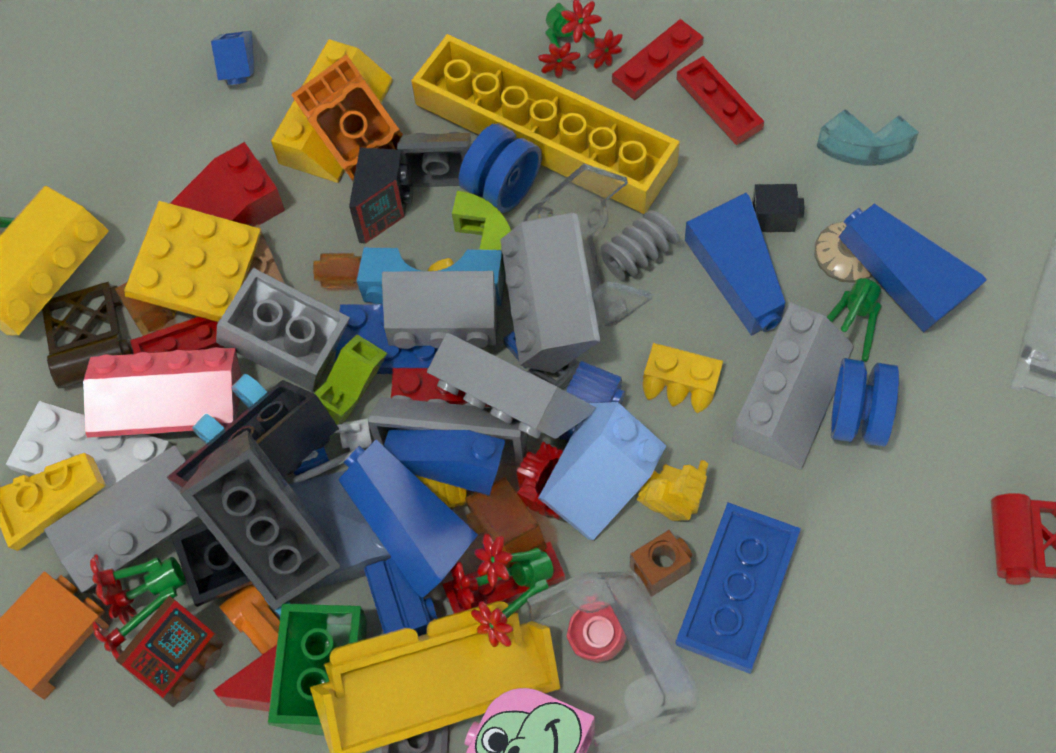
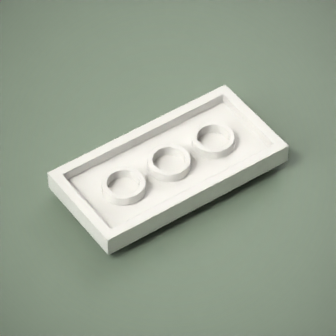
M39 401L6 465L10 470L32 476L43 472L46 466L81 453H86L94 458L106 484L104 488L93 495L95 497L171 448L172 445L169 441L147 434L87 438L85 433V415Z

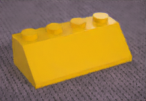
M328 39L303 85L347 54L378 100L382 103L393 82L392 77L359 48ZM294 100L271 139L278 164L339 183L345 170L340 166Z
M43 186L0 234V330L6 335H20L109 232L83 206L48 186Z

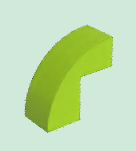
M457 190L452 210L455 232L482 235L479 250H501L500 240L511 231L502 213L485 199Z
M358 334L341 349L326 382L314 393L337 425L343 424L351 414L387 355V352Z

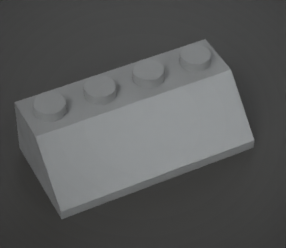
M575 213L521 222L500 240L520 366L555 373L600 342L578 215Z
M789 303L735 423L732 442L800 470L802 469L834 394L841 361L843 358H849L854 346L825 315L794 303Z
M448 332L427 370V373L440 379L437 384L438 387L456 396L459 390H462L466 393L463 400L480 409H484L486 404L492 406L490 414L511 424L513 418L521 421L518 429L539 439L541 433L555 439L590 416L595 409L591 404Z
M396 395L392 398L381 397L369 416L368 423L374 441L377 439L383 446L389 430H471L505 440L499 465L520 467V463L523 462L526 453L528 434L518 429L521 421L513 418L511 424L491 415L492 408L484 407V409H480L470 403L464 405L449 404L441 399H430L428 402L416 401L407 396Z
M175 445L44 529L58 558L82 593H87L97 586L92 580L94 573L90 567V560L94 555L98 554L101 568L103 567L104 570L111 568L114 571L124 569L200 518L180 492L167 479V476L186 461Z

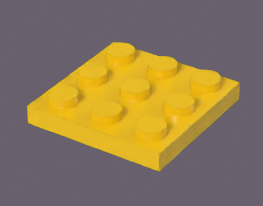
M158 201L124 289L125 297L219 322L246 279L261 236V229Z

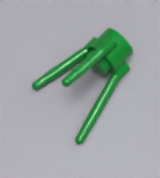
M860 278L854 282L850 291L844 292L841 300L828 314L827 318L833 322L847 305L849 312L841 326V331L847 332L856 315L865 316L867 313L869 314L862 353V361L867 362L869 360L877 316L882 307L877 302L881 295V288L870 279Z

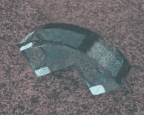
M844 109L821 127L817 148L828 156L845 163L861 166L884 165L900 160L912 153L919 131L901 116H897L874 134L849 111Z

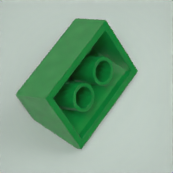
M282 604L268 716L269 725L324 736L310 687L329 682L324 664L330 662V654L335 648L366 639L368 619L361 606Z

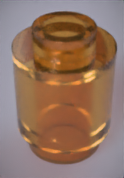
M321 253L320 260H314L313 262L314 281H320L321 288L355 287L362 256H355L354 253Z

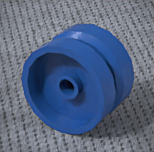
M499 123L491 124L478 135L467 151L460 167L459 186L468 193L481 198L484 197L486 201L490 202L501 213L509 212L520 203L534 183L542 161V150L525 138L517 139V135Z
M843 358L838 372L833 400L831 438L851 442L856 437L862 420L861 431L864 442L870 445L886 447L897 409L898 366L876 363L870 372L868 383L866 384L867 369L864 361Z

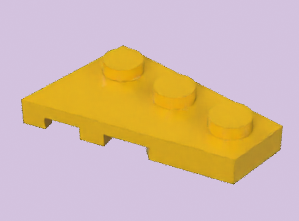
M81 453L46 466L44 471L32 476L22 475L13 478V483L0 487V528L8 548L19 551L42 534L45 528L73 511L106 486L92 456Z

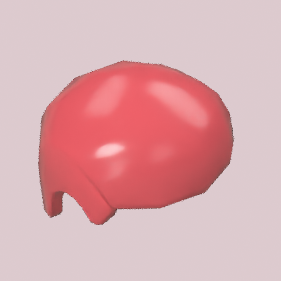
M592 602L581 606L572 615L566 637L577 656L584 660L600 663L613 659L623 649L627 639V627L624 618L615 607L603 602Z

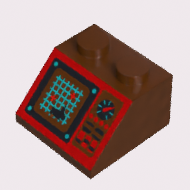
M168 596L116 659V662L138 682L174 708L178 701H184L192 693L196 684L195 680L202 671L209 669L216 663L221 654L220 649L224 644L212 630L175 599Z

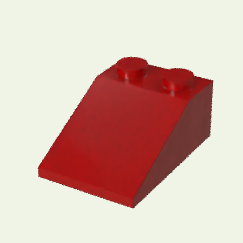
M245 142L215 157L170 202L173 205L252 227L258 224L261 225L285 211L277 187Z

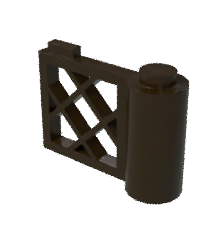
M108 281L51 298L42 308L49 349L47 363L52 379L58 389L83 382L90 357L134 354L128 338L122 340L116 307L121 306L122 302L117 285L111 287ZM104 295L105 300L97 310L86 307L91 299ZM64 307L71 308L62 321L53 317L52 311ZM80 313L91 317L82 329L71 325ZM100 321L110 324L111 331L99 335L91 333ZM66 331L76 335L71 343L58 347L57 342Z

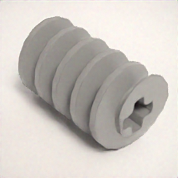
M648 210L643 214V218L636 219L632 226L624 228L622 234H616L611 239V242L604 243L601 246L600 253L611 273L619 280L624 281V271L634 277L638 274L635 263L643 269L648 266L646 256L655 261L659 258L657 249L665 253L669 250L667 241L676 245L680 242L676 229L666 216L654 210Z

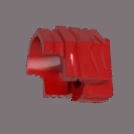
M543 441L536 454L527 452L526 457L523 458V462L520 463V467L517 469L519 486L517 499L520 505L523 504V506L539 512L543 516L549 515L560 520L562 517L538 498L563 451Z

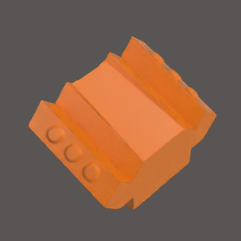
M347 54L291 94L309 123L353 182L360 147L398 150V142L403 133Z

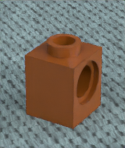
M667 530L630 553V568L652 597L689 574L692 553L682 538L676 539L671 531ZM664 555L669 557L673 564L669 567H659L653 560L657 556Z

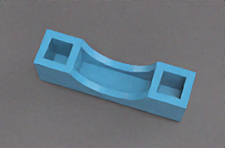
M364 247L357 277V284L363 301L383 304L382 272L421 270L414 269L406 264L401 258L398 248ZM467 249L455 264L438 270L493 271L497 306H502L506 273L501 250Z

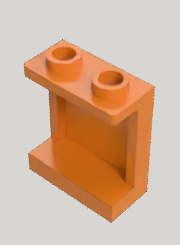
M45 571L0 618V664L44 700L55 689L48 681L93 633V622L96 621L102 628L105 627L107 629L109 627L101 618L105 611L89 597L81 602L74 596L78 589L62 575L55 580Z

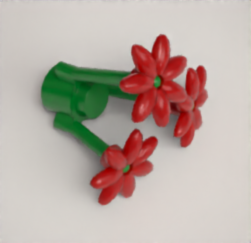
M574 0V12L568 10L561 3H557L546 16V23L549 29L545 34L550 39L551 44L549 45L550 54L538 56L541 62L547 63L543 66L541 72L546 74L554 70L556 78H560L563 74V68L571 72L576 70V66L572 61L579 59L580 53L570 52V42L565 43L559 48L557 37L566 38L573 35L574 42L578 43L583 36L594 44L595 50L589 53L588 58L596 59L594 68L598 69L604 62L607 66H611L613 63L612 54L618 55L622 52V48L617 45L621 42L623 35L617 34L613 37V31L609 29L604 39L595 37L594 29L590 24L599 23L602 18L599 15H591L595 7L594 1H590L583 8L579 0Z
M485 534L483 536L484 549L478 548L475 550L477 558L484 561L477 570L480 577L475 578L474 575L464 576L462 564L458 562L451 569V574L454 578L452 586L458 590L457 601L463 605L465 610L472 609L471 603L475 602L471 592L478 590V586L489 583L491 587H495L498 580H508L510 576H513L518 585L530 587L502 612L499 608H496L491 613L483 601L479 602V611L475 609L471 611L472 617L480 623L476 629L477 633L480 635L488 633V639L492 647H497L499 642L506 647H510L512 644L506 634L511 633L513 628L507 624V618L537 593L548 589L546 581L553 576V565L549 556L539 548L526 552L509 553L502 551L504 546L503 536L497 537L493 542L491 536ZM509 562H516L510 568L505 567Z
M98 554L94 555L90 560V567L94 573L92 580L97 584L96 595L103 604L112 605L109 610L110 618L115 619L119 617L120 621L124 624L121 629L116 627L109 633L105 627L102 628L94 621L92 627L95 637L105 643V650L112 652L113 657L117 659L123 652L121 644L127 640L126 635L155 612L168 596L172 598L177 597L176 589L186 585V578L178 561L171 556L161 562L156 557L146 563L114 571L113 568L104 570L103 567L101 568ZM149 572L144 575V584L132 590H122L119 579ZM149 590L154 596L160 594L159 597L138 614L130 605L134 602V598Z

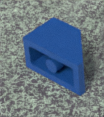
M252 31L220 34L211 40L218 80L227 79L228 85L247 82L246 77H250L254 73Z

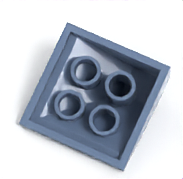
M345 471L289 484L336 546L341 565L340 568L305 591L366 576L364 568L367 565L382 560L387 561L388 558H391L338 479Z

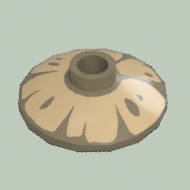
M843 221L831 224L824 229L815 242L814 256L819 268L829 277L840 282L854 283L860 278H871L872 274L839 239V235L846 227Z

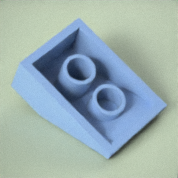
M619 402L589 403L595 407L593 413L578 423L538 498L588 540H594L648 481L666 448V445Z

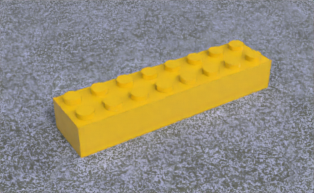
M446 34L411 80L417 106L478 135L491 124L499 123L513 131L517 135V139L525 138L537 145L542 150V166L642 214L648 211L678 165L680 141L449 34Z

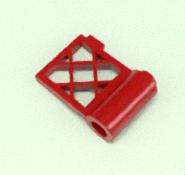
M1007 493L993 497L990 502L998 577L1006 579V583L1012 585L1027 584L1031 581L1030 578L1032 577L1056 579V567H1046L1044 550L1049 545L1056 550V532L1052 534L1041 523L1040 512H1046L1056 517V502L1031 500L1029 496L1020 493Z

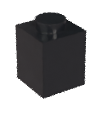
M755 184L752 205L761 231L795 232L798 218H804L805 208L804 198H798L797 184Z

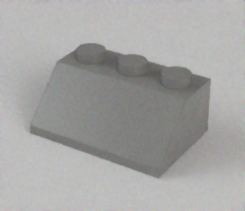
M253 268L217 324L216 343L226 348H235L236 353L313 392L331 361L350 317Z
M493 271L382 272L384 329L389 346L403 349L414 346L439 348L447 332L478 348L497 344L498 307Z

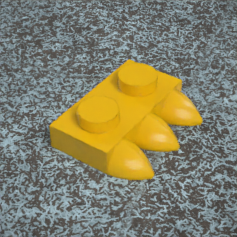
M653 343L643 374V392L647 400H652L667 386V398L672 407L683 402L690 392L692 407L696 413H700L711 404L714 398L723 361Z

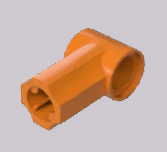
M253 584L239 589L219 606L239 632H244L262 655L277 644L280 620L270 610L271 607Z

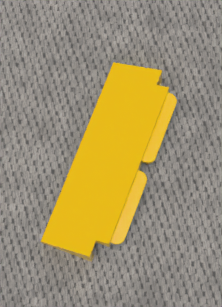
M502 601L486 604L491 613L496 608H499L502 612L509 606ZM479 607L432 620L427 626V634L418 636L415 630L403 628L335 648L330 654V662L324 664L329 682L310 687L329 752L363 753L484 714L497 697L513 689L529 688L545 694L560 689L550 627L533 621L520 624L518 613L515 612L507 618V624L513 628L511 633L506 634L512 645L506 647L499 642L497 647H492L488 639V633L484 635L477 633L476 629L480 623L475 621L471 615L472 610L479 611Z

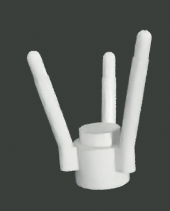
M368 419L338 424L339 430L335 433H340L342 449L350 447V451L294 477L293 482L297 483L311 479L343 464L359 445L363 449L368 448L372 444Z

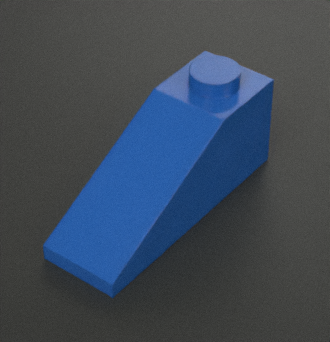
M389 430L384 447L414 475L489 496L498 471L505 440L471 430Z

